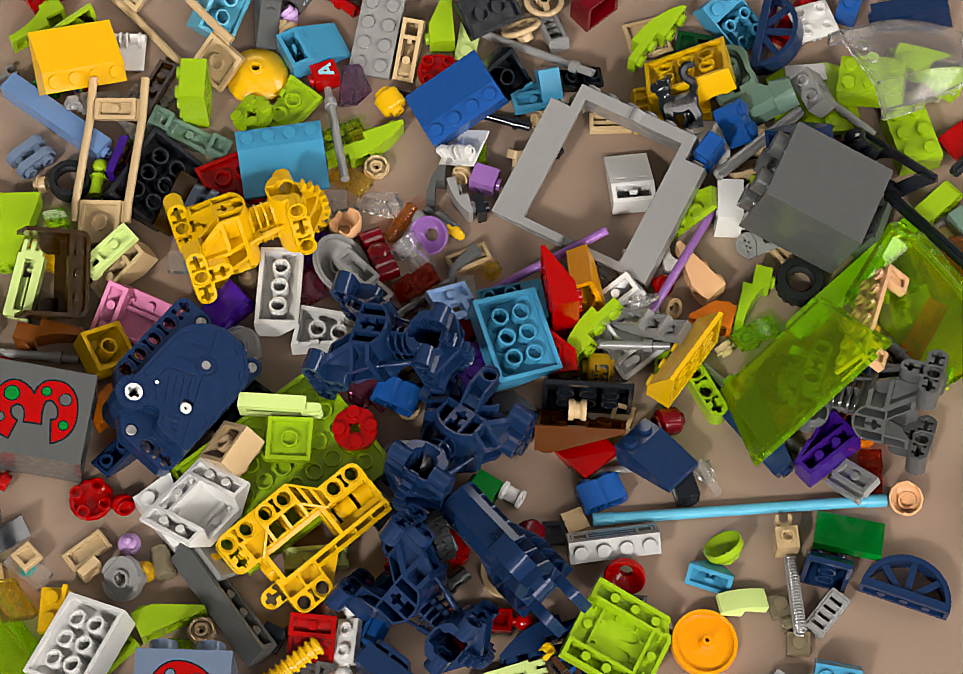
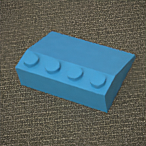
M320 120L235 132L245 201L267 198L265 185L272 177V174L282 168L290 172L294 182L299 183L301 179H304L306 184L309 181H312L314 186L318 184L321 190L330 189Z
M535 287L472 301L467 312L485 365H493L500 371V378L495 392L520 386L563 368Z

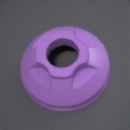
M435 216L418 218L412 224L409 232V239L413 248L424 255H434L442 251L449 238L447 226L441 219ZM430 228H434L438 232V238L435 241H431L427 236Z

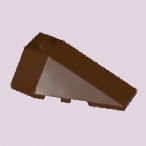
M538 409V417L535 424L534 450L542 453H552L553 451H561L623 435L626 433L627 421L598 417L593 420L587 417V414L586 421H581L580 419L570 421L568 420V411Z

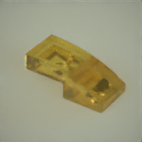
M347 166L349 181L342 182L339 168L337 167L329 175V182L343 192L347 190L358 199H361L374 185L372 179Z

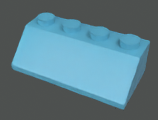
M197 0L234 37L251 1ZM194 10L192 11L186 26L208 38L214 30Z

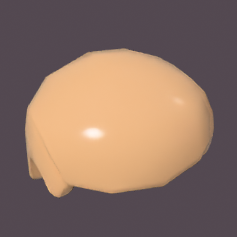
M349 208L347 212L338 211L329 223V230L331 234H341L353 239L361 231L362 217L359 211L354 208Z
M910 481L897 482L891 488L888 496L889 504L893 511L905 517L916 514L922 508L924 500L921 489Z

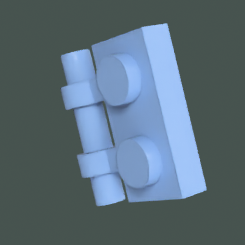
M465 281L426 291L424 297L430 307L433 302H442L451 307V312L456 315L458 320L470 319L467 310L470 307V303L474 300V296ZM460 307L461 310L454 312L452 308Z

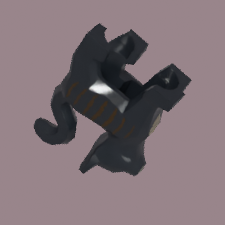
M692 61L682 63L678 73L681 80L689 84V90L672 95L671 79L667 75H664V78L650 85L651 92L658 97L659 110L664 122L666 119L674 122L675 115L684 114L683 128L693 126V128L704 127L703 115L698 100V83L694 77L687 73L688 69L695 67V63Z

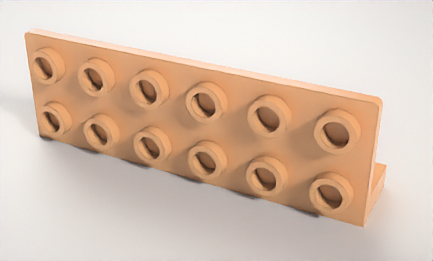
M888 264L883 269L879 268L871 278L864 279L858 287L859 293L854 300L855 306L849 316L850 322L845 330V339L840 346V356L836 360L837 365L834 373L838 376L860 360L864 361L878 373L885 369L889 353L872 341L886 289L888 288L898 297L906 294L910 280L892 264Z

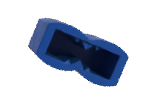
M740 98L713 110L714 118L722 130L724 139L730 149L749 143L758 137V127L749 117L747 104Z
M708 131L693 151V160L703 164V168H705L707 173L713 170L726 152L724 139L712 131Z
M395 375L385 382L376 381L369 400L380 406L390 408L400 415L411 417L419 401L418 394L421 388L418 387L419 385L411 380L403 381L398 378V375Z
M610 471L601 473L594 480H581L574 491L585 516L626 502L628 497L618 472L611 473Z

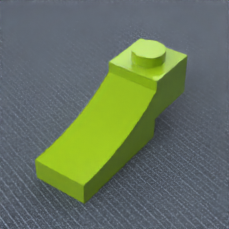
M46 0L38 5L39 11L33 19L20 30L8 36L15 53L29 47L28 32L50 29L67 17L65 9L59 0Z
M756 264L752 283L743 282L733 330L742 331L745 319L753 305L762 296H767L769 289H774L776 277L772 276V267Z

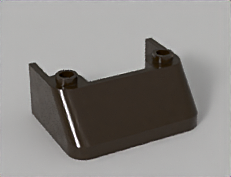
M25 226L17 230V235L38 236L39 249L44 254L55 255L53 298L41 299L36 305V311L22 310L14 313V318L57 320L84 317L89 311L91 238L89 234L84 230Z

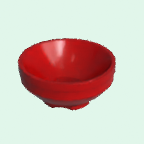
M618 558L612 560L607 565L604 579L633 595L644 587L646 573L642 565L637 561L629 558ZM623 565L630 566L633 569V571L626 573L623 572L620 569V567Z

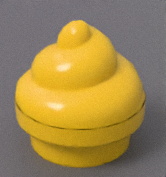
M147 560L139 562L143 573L147 577L146 583L153 581L155 575L152 562Z

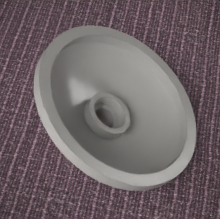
M329 234L321 238L317 242V248L312 255L317 275L330 289L336 273L339 271L333 260L348 247L370 266L363 249L354 240L341 234Z

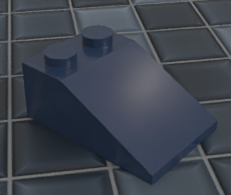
M645 418L615 444L618 464L668 493L699 465L698 461L666 431Z
M807 549L800 574V582L830 590L834 587L839 592L844 593L854 569L853 561L841 554L830 555L825 554L820 549Z

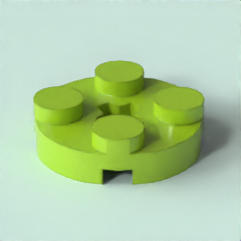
M250 94L244 97L243 101L231 113L230 118L238 131L266 128L274 116L272 112L273 106L267 98Z

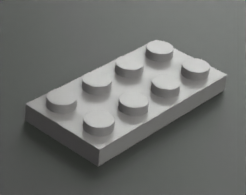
M362 0L348 67L349 74L390 80L406 0Z

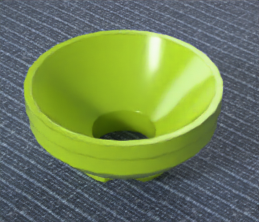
M724 531L715 535L706 543L703 553L711 563L729 565L740 557L744 541L738 531Z

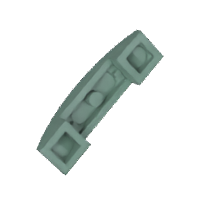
M157 104L147 121L149 126L152 128L156 126L177 144L215 159L226 156L234 142L215 132L211 135L176 118L175 113Z

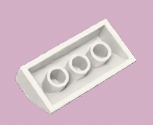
M261 247L254 317L255 331L258 336L279 337L299 326L305 256L300 252L293 253L284 247Z

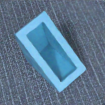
M553 65L533 69L542 102L548 103L551 98L555 100L561 98L564 100L559 67Z

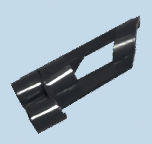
M864 130L866 133L865 138L872 145L871 151L865 156L874 161L882 158L895 159L917 173L897 183L890 179L884 194L889 189H892L900 197H903L938 182L937 174ZM845 140L841 142L842 144L850 147V145L846 144Z

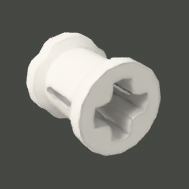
M506 481L498 494V499H505L514 504V507L518 509L522 505L527 491H521L510 485L509 481Z

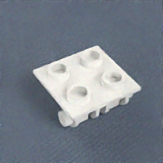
M826 0L794 7L803 24L804 35L802 45L810 41L815 42L816 39L822 40L824 37H833L834 34L840 33V29ZM788 13L790 21L793 25L792 15Z
M122 32L119 34L114 33L123 57L125 71H144L147 34H141V32L138 34H129V32H126V34Z
M467 130L449 142L448 145L440 144L436 148V153L441 157L439 165L474 166L490 131Z

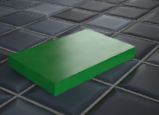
M817 511L812 548L879 561L882 557L885 524Z

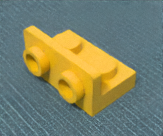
M63 584L62 588H41L38 634H45L69 592L73 593V591H70L68 584Z

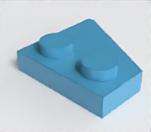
M531 81L522 89H518L511 94L515 115L543 111L548 103L542 102L537 82L533 83Z

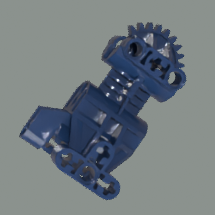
M339 270L336 273L330 294L334 300L338 301L344 315L349 320L355 322L353 330L332 342L327 354L320 349L309 348L301 372L316 393L322 398L329 400L336 399L338 391H348L351 383L360 384L374 378L378 382H385L397 375L404 366H412L429 391L436 394H444L451 374L457 368L462 371L465 368L469 369L473 364L476 352L473 351L474 347L470 346V342H465V331L462 329L456 315L451 312V307L447 304L433 302L430 310H422L412 320L408 321L399 316L390 300L387 299L385 301L382 298L384 292L380 287L359 283L356 276L351 272Z
M493 365L482 367L468 383L466 390L464 381H462L461 387L457 385L458 379L462 375V370L458 368L451 374L444 394H436L429 391L425 386L422 387L418 394V399L424 402L426 407L420 433L421 438L410 440L407 444L397 439L389 448L384 465L382 482L389 486L394 493L395 498L392 500L394 509L400 511L408 505L415 503L428 513L435 510L440 511L443 503L452 495L455 476L453 475L455 473H476L480 470L482 464L498 459L502 453L512 459L516 454L522 456L531 442L538 414L519 402L514 405L508 417L499 412L500 404L484 405L497 389L500 378V371L497 367Z
M412 503L393 514L378 532V536L383 542L382 550L385 557L388 558L391 571L385 570L375 580L368 570L358 568L349 576L341 579L326 596L325 601L331 609L338 612L348 608L362 621H368L372 617L373 619L376 618L387 622L386 626L388 628L403 622L416 627L417 631L428 636L425 642V656L427 659L423 664L430 674H442L465 666L467 668L472 666L474 670H477V668L480 670L484 667L487 668L495 658L494 653L496 650L493 649L494 644L490 642L493 621L499 614V609L493 602L486 599L462 608L458 606L451 593L445 589L448 566L446 563L441 565L436 549L432 545L435 535L423 523L427 518V513L421 506ZM444 592V594H445L444 597H445V598H443L441 601H439L438 598H439V597L442 595V593ZM446 600L449 603L447 606L444 605ZM419 615L422 617L419 625L409 620ZM424 621L428 622L426 627L421 625V623H423Z

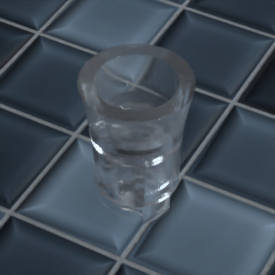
M411 230L389 248L419 279L436 267L431 261L432 258L418 240L414 230Z

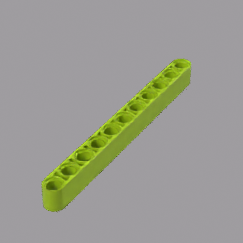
M946 180L914 209L933 225L934 222H937L938 219L948 214L959 204L963 198V193ZM901 219L881 237L880 242L873 244L793 315L785 328L801 342L807 340L859 293L858 287L864 279L871 278L879 268L883 269L888 264H892L901 253L900 251L902 250L903 253L905 247L908 248L907 246L911 239L918 238L922 233L907 219Z

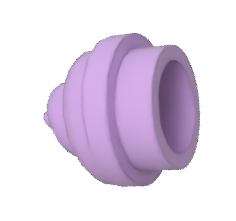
M291 4L281 9L280 19L297 23V8Z
M125 533L119 538L118 548L124 555H134L141 548V540L134 533Z

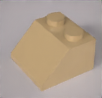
M224 420L199 457L241 477L248 470V465L253 458L260 453L265 441L248 426Z

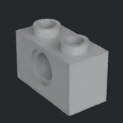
M809 67L804 68L791 79L806 108L814 115L822 119L838 106L821 75Z

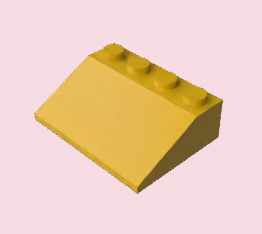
M109 19L27 33L39 96L88 88L89 77L98 78L97 86L127 81L123 57Z
M724 36L644 64L647 97L657 116L662 114L659 110L658 97L651 92L650 85L664 78V75H667L671 79L672 95L689 90V84L682 81L678 74L679 67L685 61L695 63V67L688 69L687 73L697 80L699 102L707 101L714 96L727 94L737 89Z
M719 311L698 318L683 343H674L670 350L672 352L670 356L662 359L658 366V372L656 374L652 373L646 381V395L669 409L717 344L723 318L722 312Z

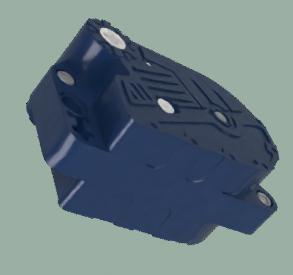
M180 298L118 361L112 371L113 390L102 406V417L109 426L116 429L117 441L153 474L164 477L181 462L188 452L238 399V394L244 392L261 372V363L255 358H247V352L242 343L229 333L227 329L211 324L209 316L190 299ZM183 309L184 312L178 317L176 315L177 312ZM163 323H169L172 329H167ZM149 338L156 339L158 344H152ZM134 353H140L143 359H137ZM119 368H125L129 375L122 374ZM141 445H144L149 452H145Z

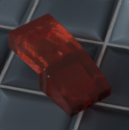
M859 449L858 466L877 476L881 482L870 494L883 493L882 450Z

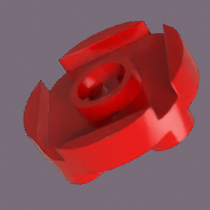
M351 405L339 412L332 425L336 443L342 449L350 452L368 449L375 442L378 434V426L374 415L369 410L356 405ZM352 425H360L359 433H350Z

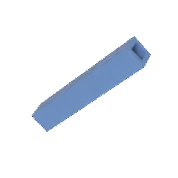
M13 72L0 86L3 97L80 150L85 121L70 110H66L63 105L50 96H39L37 87ZM93 127L88 156L94 161L100 158L107 159L113 151L112 141Z

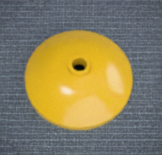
M254 48L241 52L240 54L246 59L227 85L230 93L241 102L245 96L250 94L265 97L269 102L277 99L289 78L288 68L284 60L275 52L267 49Z

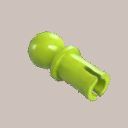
M102 158L96 159L92 164L93 173L90 174L91 184L88 193L92 198H101L103 185L107 180L105 173L108 163Z

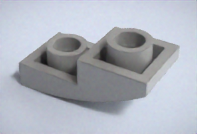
M455 176L446 178L447 191L453 205L469 223L473 222V214L476 213L474 200L470 201L468 193L463 194L461 184L456 183Z

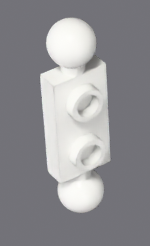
M345 608L343 613L346 619H338L333 664L340 667L335 671V674H353L349 667L356 666L355 655L360 649L363 621L356 618L348 608Z

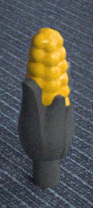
M429 205L425 206L423 212L428 216H435L441 219L447 226L448 234L451 238L454 237L459 241L465 239V233L445 212L434 210Z

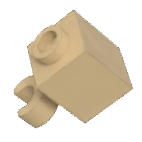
M787 514V522L785 523L779 520V515H775L774 524L776 527H774L772 534L775 558L784 557L787 554V557L797 556L799 553L798 525L791 526V514Z

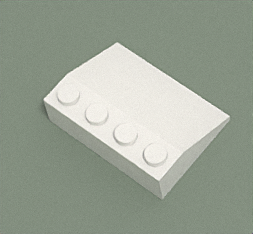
M69 592L24 667L23 672L26 674H107L136 623L126 610Z

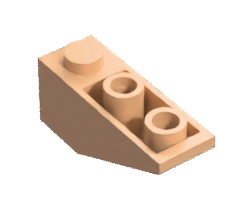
M678 241L676 244L675 254L677 259H679L686 247L681 241ZM693 251L683 267L682 273L690 295L699 304L705 306L724 294L726 283L720 274H715L710 269L708 263L703 259H699Z

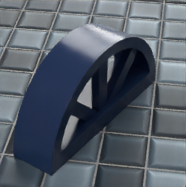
M763 0L750 60L751 69L756 76L768 75L785 67L793 60L802 45L804 35L803 24L789 0ZM788 13L792 15V29L773 28L774 24ZM772 35L790 36L780 51L771 42ZM768 50H770L773 56L767 59Z
M899 554L880 559L866 571L857 590L945 621L951 610V593L943 575L926 560L912 555ZM891 568L910 569L904 589L900 586ZM883 571L890 584L872 577ZM916 572H919L931 581V584L913 592L911 591ZM937 590L941 601L924 595Z

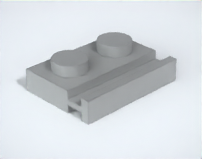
M847 458L831 473L832 476L829 479L826 478L824 480L829 488L857 505H860V501L863 498H867L881 483L877 476Z

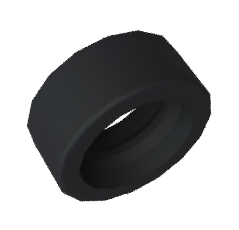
M68 159L60 161L54 165L49 173L48 179L52 193L63 202H72L74 189L63 190L59 188L57 181L65 173L77 172V160ZM87 168L81 199L86 197L90 190L91 180Z

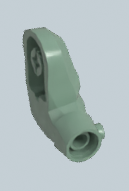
M727 45L737 89L727 94L714 96L720 106L740 98L748 106L750 119L756 125H760L800 105L789 76L768 81V84H761L751 69L747 51L742 46Z

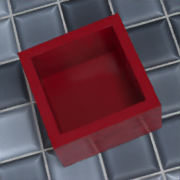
M571 0L570 17L584 31L588 32L617 10L618 0Z

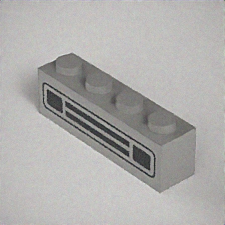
M656 523L565 534L567 556L570 565L662 553L660 531Z

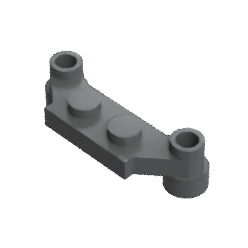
M883 196L862 244L851 254L855 259H858L873 244L880 242L892 209L890 203L886 202Z

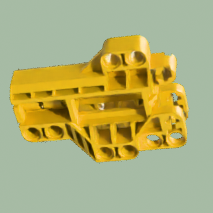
M349 463L318 488L285 483L223 533L217 540L215 547L217 553L235 574L243 575L260 563L259 567L271 582H275L273 584L275 588L286 598L282 601L281 595H279L274 600L275 605L271 603L266 604L265 601L268 599L266 594L271 596L277 592L272 589L273 585H271L260 597V604L264 609L274 610L287 600L298 613H307L325 600L326 596L333 589L338 554L390 512L392 508L364 471L357 464ZM345 471H351L354 474V480H348L345 477ZM327 485L334 486L337 490V494H329L327 491ZM349 494H351L354 500L361 506L360 509H358L355 503L348 497ZM277 497L285 499L286 505H280L277 502ZM333 508V510L335 511V513H336V514L339 516V518H340L342 521H344V522H342V523L340 524V522L338 521V519L334 516V514H333L330 510ZM289 510H293L301 519L293 526L284 515ZM258 512H265L268 515V520H262ZM319 516L336 538L286 578L269 556ZM275 521L285 531L277 539L269 529V526ZM247 525L251 530V534L248 536L242 535L239 527ZM221 541H231L233 544L232 550H224L221 547ZM237 549H238L239 552H238V554H237L236 556L238 557L239 560H243V559L246 560V563H245V567H246V568H244L243 566L238 567V566L236 565L239 561H238V559L235 557V555H234V557H233L232 559H230V557H229V556H231ZM322 581L327 584L328 590L326 594H319L316 591V584ZM305 596L309 599L310 605L307 609H301L298 606L297 601L299 597Z

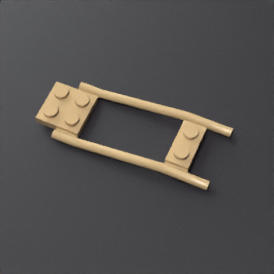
M110 0L130 17L175 64L181 65V57L137 13L147 0ZM184 0L214 30L194 58L207 59L211 85L219 92H222L246 58L230 45L235 37L221 26L196 0Z
M89 77L86 121L72 195L70 222L78 223V230H84L89 234L91 244H100L123 222L126 224L131 223L133 198L147 119L150 78L141 77L139 99L96 98L98 78ZM94 120L137 121L124 201L81 200Z

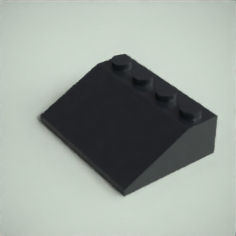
M156 126L150 129L143 138L133 198L132 219L159 232V230L151 225L178 173L182 170L197 179L195 168L204 164ZM132 154L100 196L103 200L124 201Z
M550 375L543 378L542 409L569 411V398H574L575 401L587 399V413L611 414L612 409L617 408L618 403L627 405V410L617 408L616 414L629 415L632 409L635 384L625 379L609 381L604 378H594L592 380L583 379L579 376L561 378L558 375Z

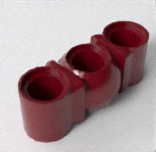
M380 227L358 233L360 245L369 260V264L380 275L379 281L383 283L400 277L399 267L391 254L388 244L385 243Z

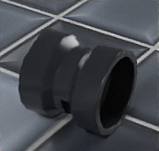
M862 127L851 129L844 135L846 144L850 145L853 150L866 155L872 149L870 141L865 138L866 133Z

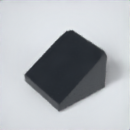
M266 621L264 627L277 644V647L271 653L277 655L288 636L287 631L270 621Z

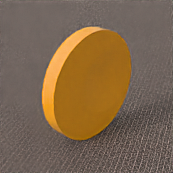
M698 609L685 614L675 624L671 633L670 647L674 659L686 672L690 674H720L734 661L738 651V639L732 624L723 615L712 610Z

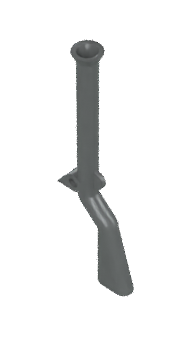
M472 242L450 266L447 279L445 281L437 280L436 286L432 289L454 284L457 271L482 256V252L475 243ZM425 293L397 310L399 316L403 318L427 302L424 297Z

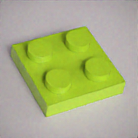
M268 416L265 461L311 464L314 418Z

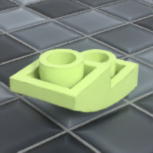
M764 588L737 589L718 593L715 596L720 615L741 617L745 611L766 613L769 609Z

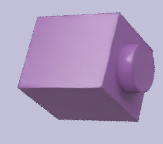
M476 162L469 178V190L494 197L495 191L500 190L503 179L500 178V169Z

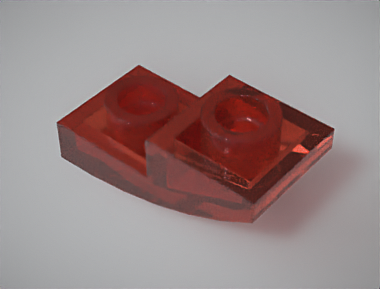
M427 262L413 273L405 274L390 286L400 303L403 304L429 290L442 280L433 265Z

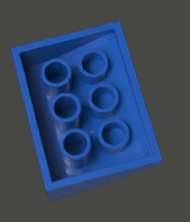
M475 50L404 97L424 132L436 148L440 144L447 145L509 102Z

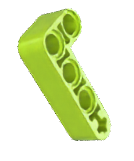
M667 350L656 357L653 370L654 374L658 372V366L664 357L668 358L670 356V354L672 353L670 350ZM701 364L695 372L699 377H692L686 384V387L706 420L712 425H719L725 420L722 416L727 412V404L703 364ZM707 391L710 395L704 396L700 392Z

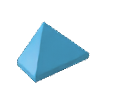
M708 560L690 561L684 583L718 594L730 591L735 575L722 564L711 563Z

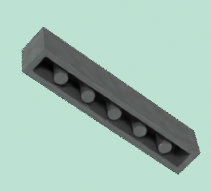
M183 544L171 558L177 571L183 576L202 605L205 606L216 625L219 626L229 643L232 644L240 655L242 661L248 667L262 663L277 647L276 642L230 579L217 581L194 549Z

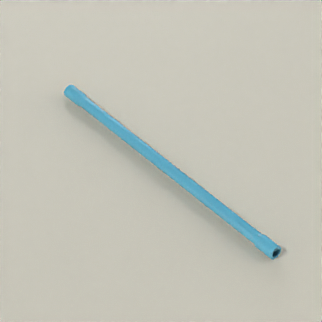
M881 493L870 494L867 498H863L860 501V505L855 504L846 497L616 513L599 512L592 513L593 527L622 523L859 507L876 508L887 507L888 501L887 494Z

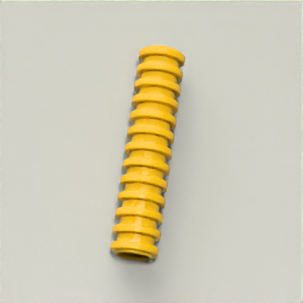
M311 637V641H305L303 647L299 646L297 651H292V655H286V659H281L280 664H274L275 667L273 669L269 668V672H263L262 674H294L296 671L299 673L300 668H306V664H311L314 658L318 659V655H323L324 650L318 641Z

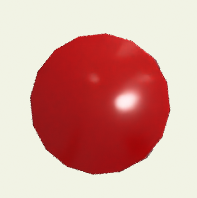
M441 54L423 56L417 71L422 85L454 64V57Z
M97 477L84 480L70 489V509L81 520H99L112 508L113 491L102 478Z

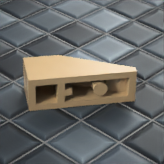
M403 17L392 79L413 83L423 45L426 21Z
M137 241L109 266L98 280L93 281L90 286L97 296L102 299L109 280L129 285L144 276L159 259L148 245Z

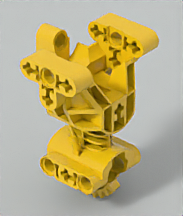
M278 169L272 174V177L265 185L267 202H259L258 205L253 204L249 208L246 207L243 197L233 192H228L185 207L179 194L170 193L166 195L163 199V206L178 249L183 255L190 281L198 300L202 304L214 302L217 298V291L229 280L231 275L258 266L261 260L259 243H267L268 240L273 241L274 238L279 237L281 245L290 252H300L303 255L313 253L317 248V242L314 238L315 232H320L318 226H325L323 220L329 219L327 212L330 211L329 201L325 192L320 189L318 184L314 186L312 181L306 184L304 179H301L299 183L294 182L287 169Z

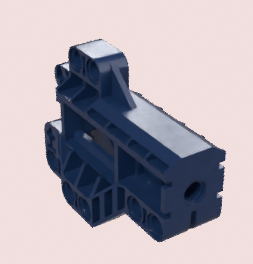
M472 481L460 486L443 503L439 511L440 514L479 555L492 586L523 618L532 611L560 638L567 630L542 604L557 587L584 614L593 606L566 579L574 569L543 537L512 523Z

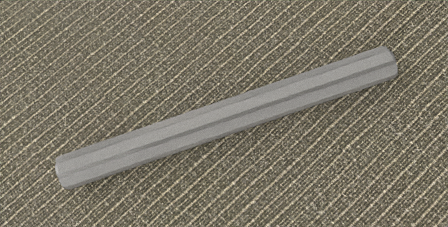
M797 106L768 129L793 124L804 116V111L801 107ZM765 131L713 171L716 179L722 180L766 145Z

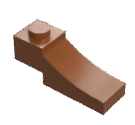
M41 319L39 326L18 321L12 337L19 349L37 351L38 347L48 344H73L78 335L85 330L84 328L47 319Z

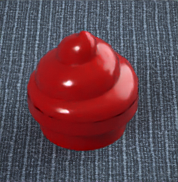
M661 274L652 279V287L656 294H658L668 275ZM674 284L667 295L673 291Z
M127 493L116 495L112 501L114 512L121 516L131 514L135 508L133 497Z

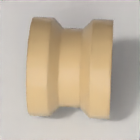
M569 398L568 420L580 419L581 421H586L587 399L575 401L574 398Z

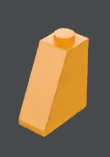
M587 244L567 250L569 274L575 280L577 289L581 288L583 311L586 313L592 306L598 312L606 303L594 258Z

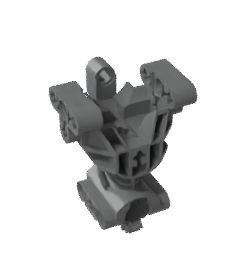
M820 340L815 342L813 351L801 362L796 360L795 365L789 363L788 368H783V373H780L778 382L779 396H783V402L789 401L788 407L794 406L798 412L796 426L800 431L806 433L813 432L827 421L830 411L834 408L838 412L853 415L851 420L852 428L859 438L888 445V450L891 453L906 457L905 470L907 473L915 476L924 473L935 440L937 421L929 415H923L918 418L919 409L927 411L934 409L939 396L944 393L948 381L946 371L949 356L945 351L938 349L930 351L926 362L914 359H906L901 364L886 362L885 369L879 373L870 367L866 377L850 374L844 375V372L838 376L834 372L837 365L836 360L840 354L834 350L832 343Z

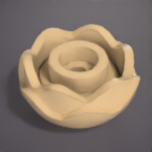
M381 155L368 157L363 166L365 175L372 180L383 179L390 169L389 162Z
M196 617L187 627V635L191 642L197 645L199 641L213 640L216 635V627L210 618Z

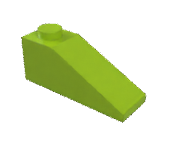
M440 0L428 24L429 32H425V44L430 45V53L455 51L452 0Z
M150 604L137 607L131 613V616L136 623L135 626L143 644H146L150 640L158 639L189 625L196 617H207L208 614L205 606L199 604Z

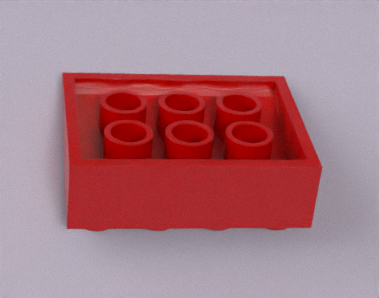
M540 245V278L550 317V329L562 339L567 340L582 317L581 288L577 289L575 280L545 245Z

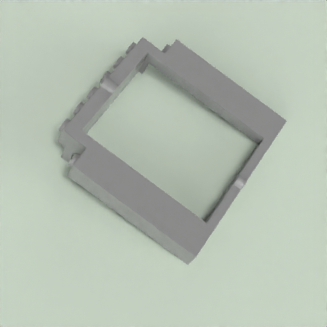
M582 84L571 106H569L570 103L561 98L558 100L550 99L491 211L496 217L561 248L576 242L572 238L561 235L525 216L579 113H584L585 110L675 150L677 153L621 261L618 262L589 248L596 265L619 276L627 271L640 286L648 288L707 175L705 168H703L704 165L693 160V151L698 146L699 140L696 133L690 129L685 128L682 130L670 120L666 119L664 122L658 119V116L653 112L646 111L645 113L631 102L625 104L611 93H608V95L601 93V90L594 85L586 86Z

